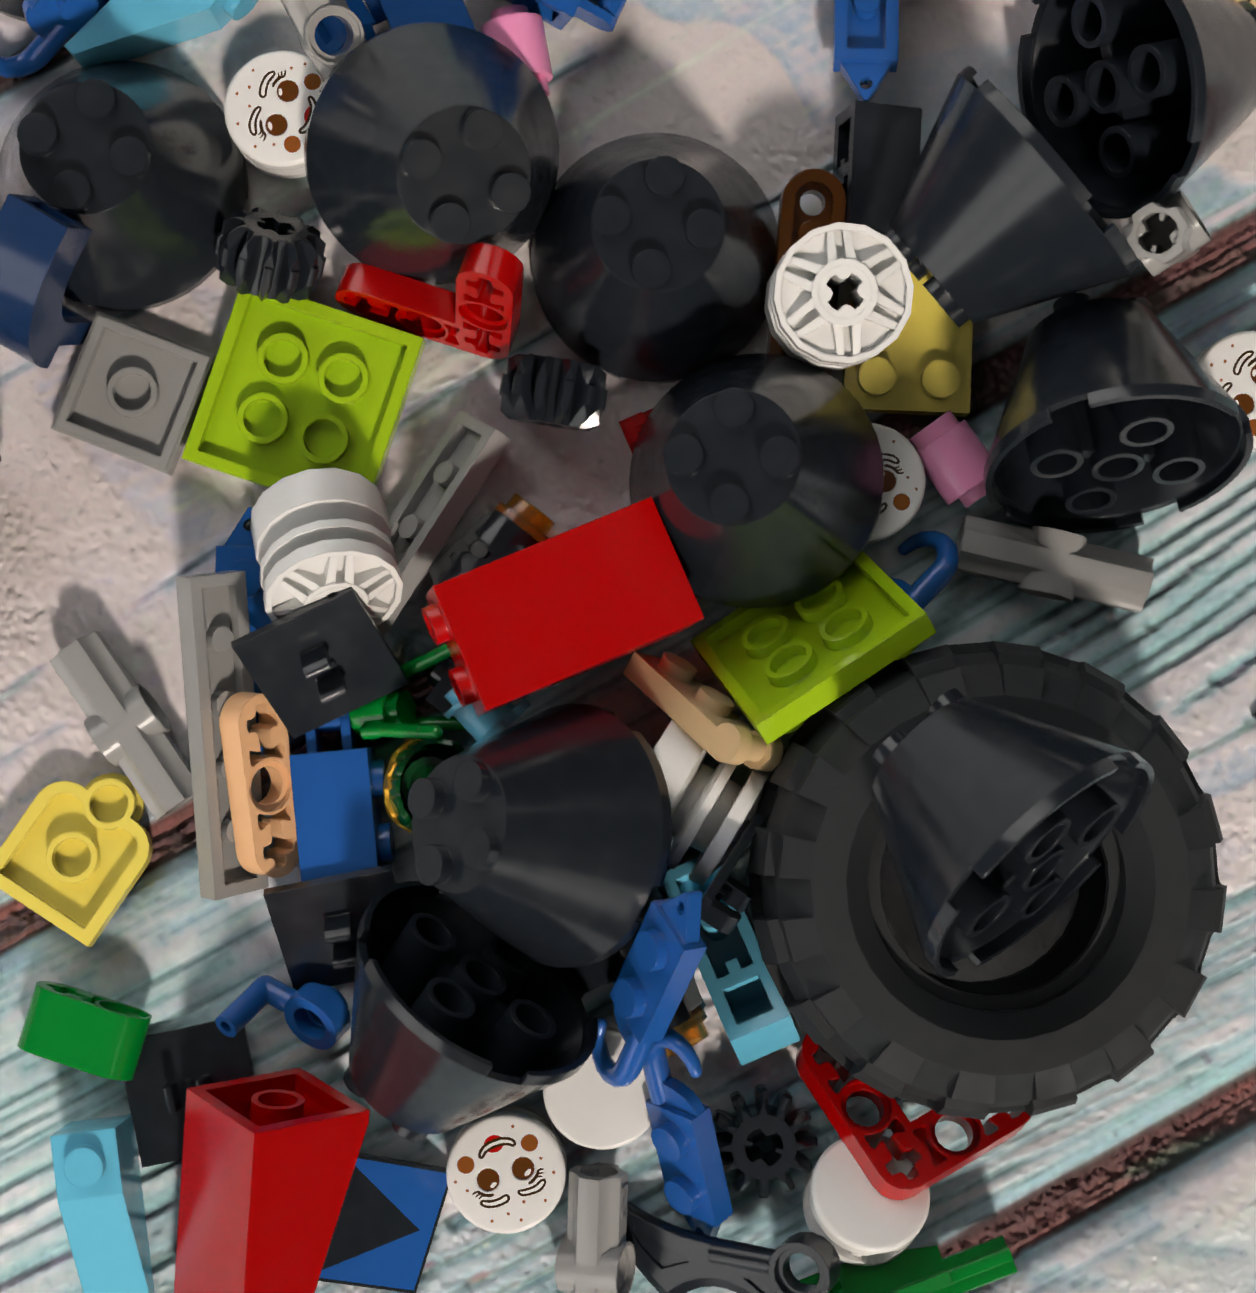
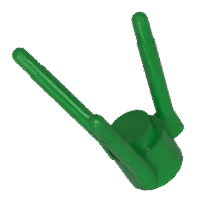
M445 643L402 664L401 667L407 677H410L450 658L451 654ZM397 689L349 712L351 726L355 734L362 740L387 737L439 739L442 737L443 731H467L454 716H451L449 719L445 716L416 717V704L413 696L407 690Z

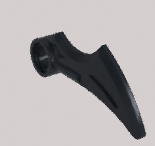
M627 1201L626 1241H631L634 1245L637 1268L659 1293H687L700 1287L711 1286L729 1289L736 1293H829L839 1281L841 1264L838 1253L826 1238L814 1232H798L788 1237L777 1249L690 1231L653 1216ZM802 1253L815 1261L820 1274L817 1284L807 1285L794 1277L789 1263L792 1254Z

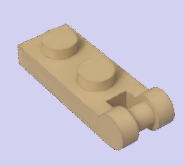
M634 651L623 674L715 760L731 765L743 763L751 769L760 771H771L779 765L784 749L780 737L767 745L756 730L750 728L732 711L735 703L727 695L715 688L703 685L695 678L698 671L690 662L670 652H664L662 657L659 658Z

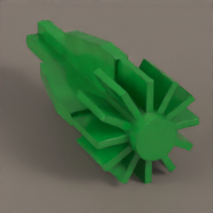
M1000 1235L943 1258L938 1246L935 1245L906 1249L893 1260L874 1266H859L844 1262L841 1264L839 1281L829 1293H966L1017 1273V1269L1010 1249L1007 1247L1003 1235ZM818 1272L799 1281L807 1285H815L819 1282L820 1274Z

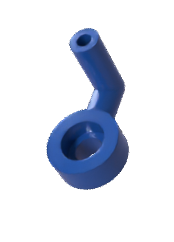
M269 975L258 977L215 1020L216 1026L221 1033L228 1037H234L269 1004L284 1013L289 1028L302 1042L320 1050L330 1049L351 1026L348 1004L343 995L335 988L309 982L304 984L299 990H296Z

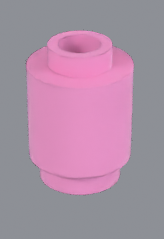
M507 5L495 9L490 14L491 20L485 22L480 27L481 33L497 40L517 55L532 71L548 97L550 95L548 83L553 79L542 16L528 12V7L525 5Z
M949 410L909 439L922 460L925 475L948 506L959 498L964 507L968 508L986 495L983 474L989 452L965 419L959 422Z

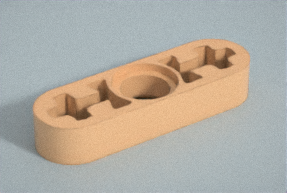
M238 692L228 698L221 709L219 717L236 855L240 865L246 871L279 878L289 874L299 861L288 730L263 693ZM257 712L259 716L258 723L253 724L250 727V732H248L247 720L253 719ZM260 747L264 748V755L250 754V751L261 752ZM262 767H265L270 775L271 785L267 796L260 802H257L252 795L251 783L255 773ZM259 814L272 815L271 817H261L262 822L258 821ZM272 837H274V847L269 848L266 852V857H264V847L270 845Z

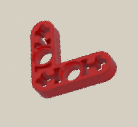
M488 243L471 244L466 250L456 277L455 293L372 265L351 263L346 266L335 298L344 309L362 318L490 359H504L508 357L520 325L524 267L522 262L506 249Z
M808 1034L804 1037L796 1054V1068L805 1085L871 1185L881 1195L891 1200H905L914 1197L1015 1136L1031 1118L1026 1112L1017 1111L1010 1112L1009 1114L1003 1112L990 1117L982 1125L980 1119L936 1114L932 1109L910 1122L894 1098L891 1099L858 1079L849 1081L839 1093H835L833 1089L841 1078L843 1083H845L851 1074L838 1061L834 1067L829 1062H823L819 1065L814 1060V1057L820 1046L815 1044ZM856 1096L871 1100L879 1111V1122L872 1126H861L855 1123L846 1111L847 1100ZM942 1121H952L959 1124L967 1135V1148L961 1151H951L944 1148L938 1142L935 1135L936 1124ZM887 1129H890L893 1134L886 1145L882 1140L875 1149H872L869 1143L877 1141ZM892 1156L897 1161L907 1158L912 1163L913 1167L907 1176L902 1172L892 1175L887 1170L886 1166L892 1159Z

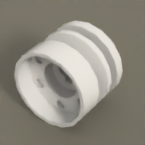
M836 222L810 230L783 255L767 282L764 311L771 335L788 356L819 369L838 371L861 364L875 357L899 337L911 315L914 285L907 260L888 237L866 225ZM843 281H847L854 288L849 295V299L855 307L853 308L845 304L836 310L828 303L833 292L827 286V283L837 287Z
M338 468L308 469L282 478L261 494L251 511V533L256 560L260 565V584L264 590L265 612L272 622L311 603L326 598L334 592H340L349 587H352L376 626L391 616L401 602L403 581L397 566V554L391 543L392 532L385 502L375 484L358 473Z
M671 720L653 749L666 780L671 804L672 835L675 837L671 845L668 867L674 870L688 847H694L701 854L688 879L703 886L710 875L723 865L755 816L765 782L771 771L751 769L742 785H739L729 779L737 765L720 762L713 769L704 764L707 751L677 723Z

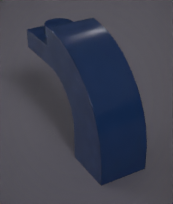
M9 193L0 210V344L41 368H48L59 346L82 345L92 325V321L64 306L62 301L71 273L93 230L35 196Z

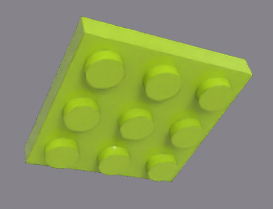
M238 293L181 458L265 488L271 487L284 477L308 469L338 468L358 473L378 486L426 341L422 337L308 299L300 301L290 299L288 303L282 304L275 299L266 298L261 302L258 296L252 294L241 295Z
M862 552L854 564L841 577L817 594L781 607H739L691 639L690 642L701 660L762 739L769 745L782 735L789 734L800 728L806 719L893 661L911 654L920 643L937 632L927 613L873 560Z

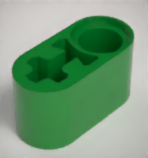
M38 981L35 985L17 1046L33 1055L99 1077L130 1081L134 1077L152 1015L142 1009L73 986L50 981Z

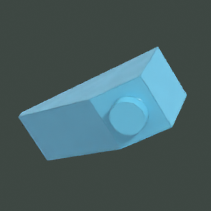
M109 0L64 46L82 67L110 61H129L221 30L231 19L240 20L255 7L258 0Z
M698 858L679 865L674 870H668L663 882L668 897L675 898L685 892L698 890L703 895L721 866L710 875L703 886L688 879ZM720 900V902H722L723 904H725L726 906H728V907L731 908L732 910L736 911L733 907H731L730 905H728V904L725 903L724 901ZM745 911L740 913L741 919L729 935L719 932L701 920L700 937L707 948L698 965L741 1066L800 1041L790 1012L762 960L758 940Z
M131 1114L69 1122L51 1135L50 1141L57 1201L83 1293H155L137 1141Z

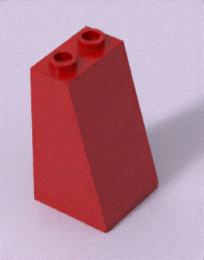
M652 496L436 584L426 594L429 606L421 609L424 622L432 640L437 646L446 643L456 667L448 670V675L460 704L463 707L472 704L477 717L632 654L634 651H639L675 636L704 619V615Z
M300 1067L187 1088L174 1293H315L369 1124L370 1110Z

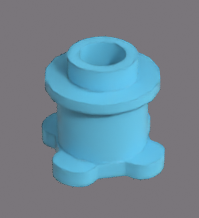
M452 688L444 696L452 705L444 713V716L449 719L453 715L476 740L472 745L474 746L506 730L531 704L523 698L515 706L511 703L477 717L473 705L463 707Z

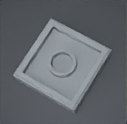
M97 311L51 429L173 476L195 420L216 357Z

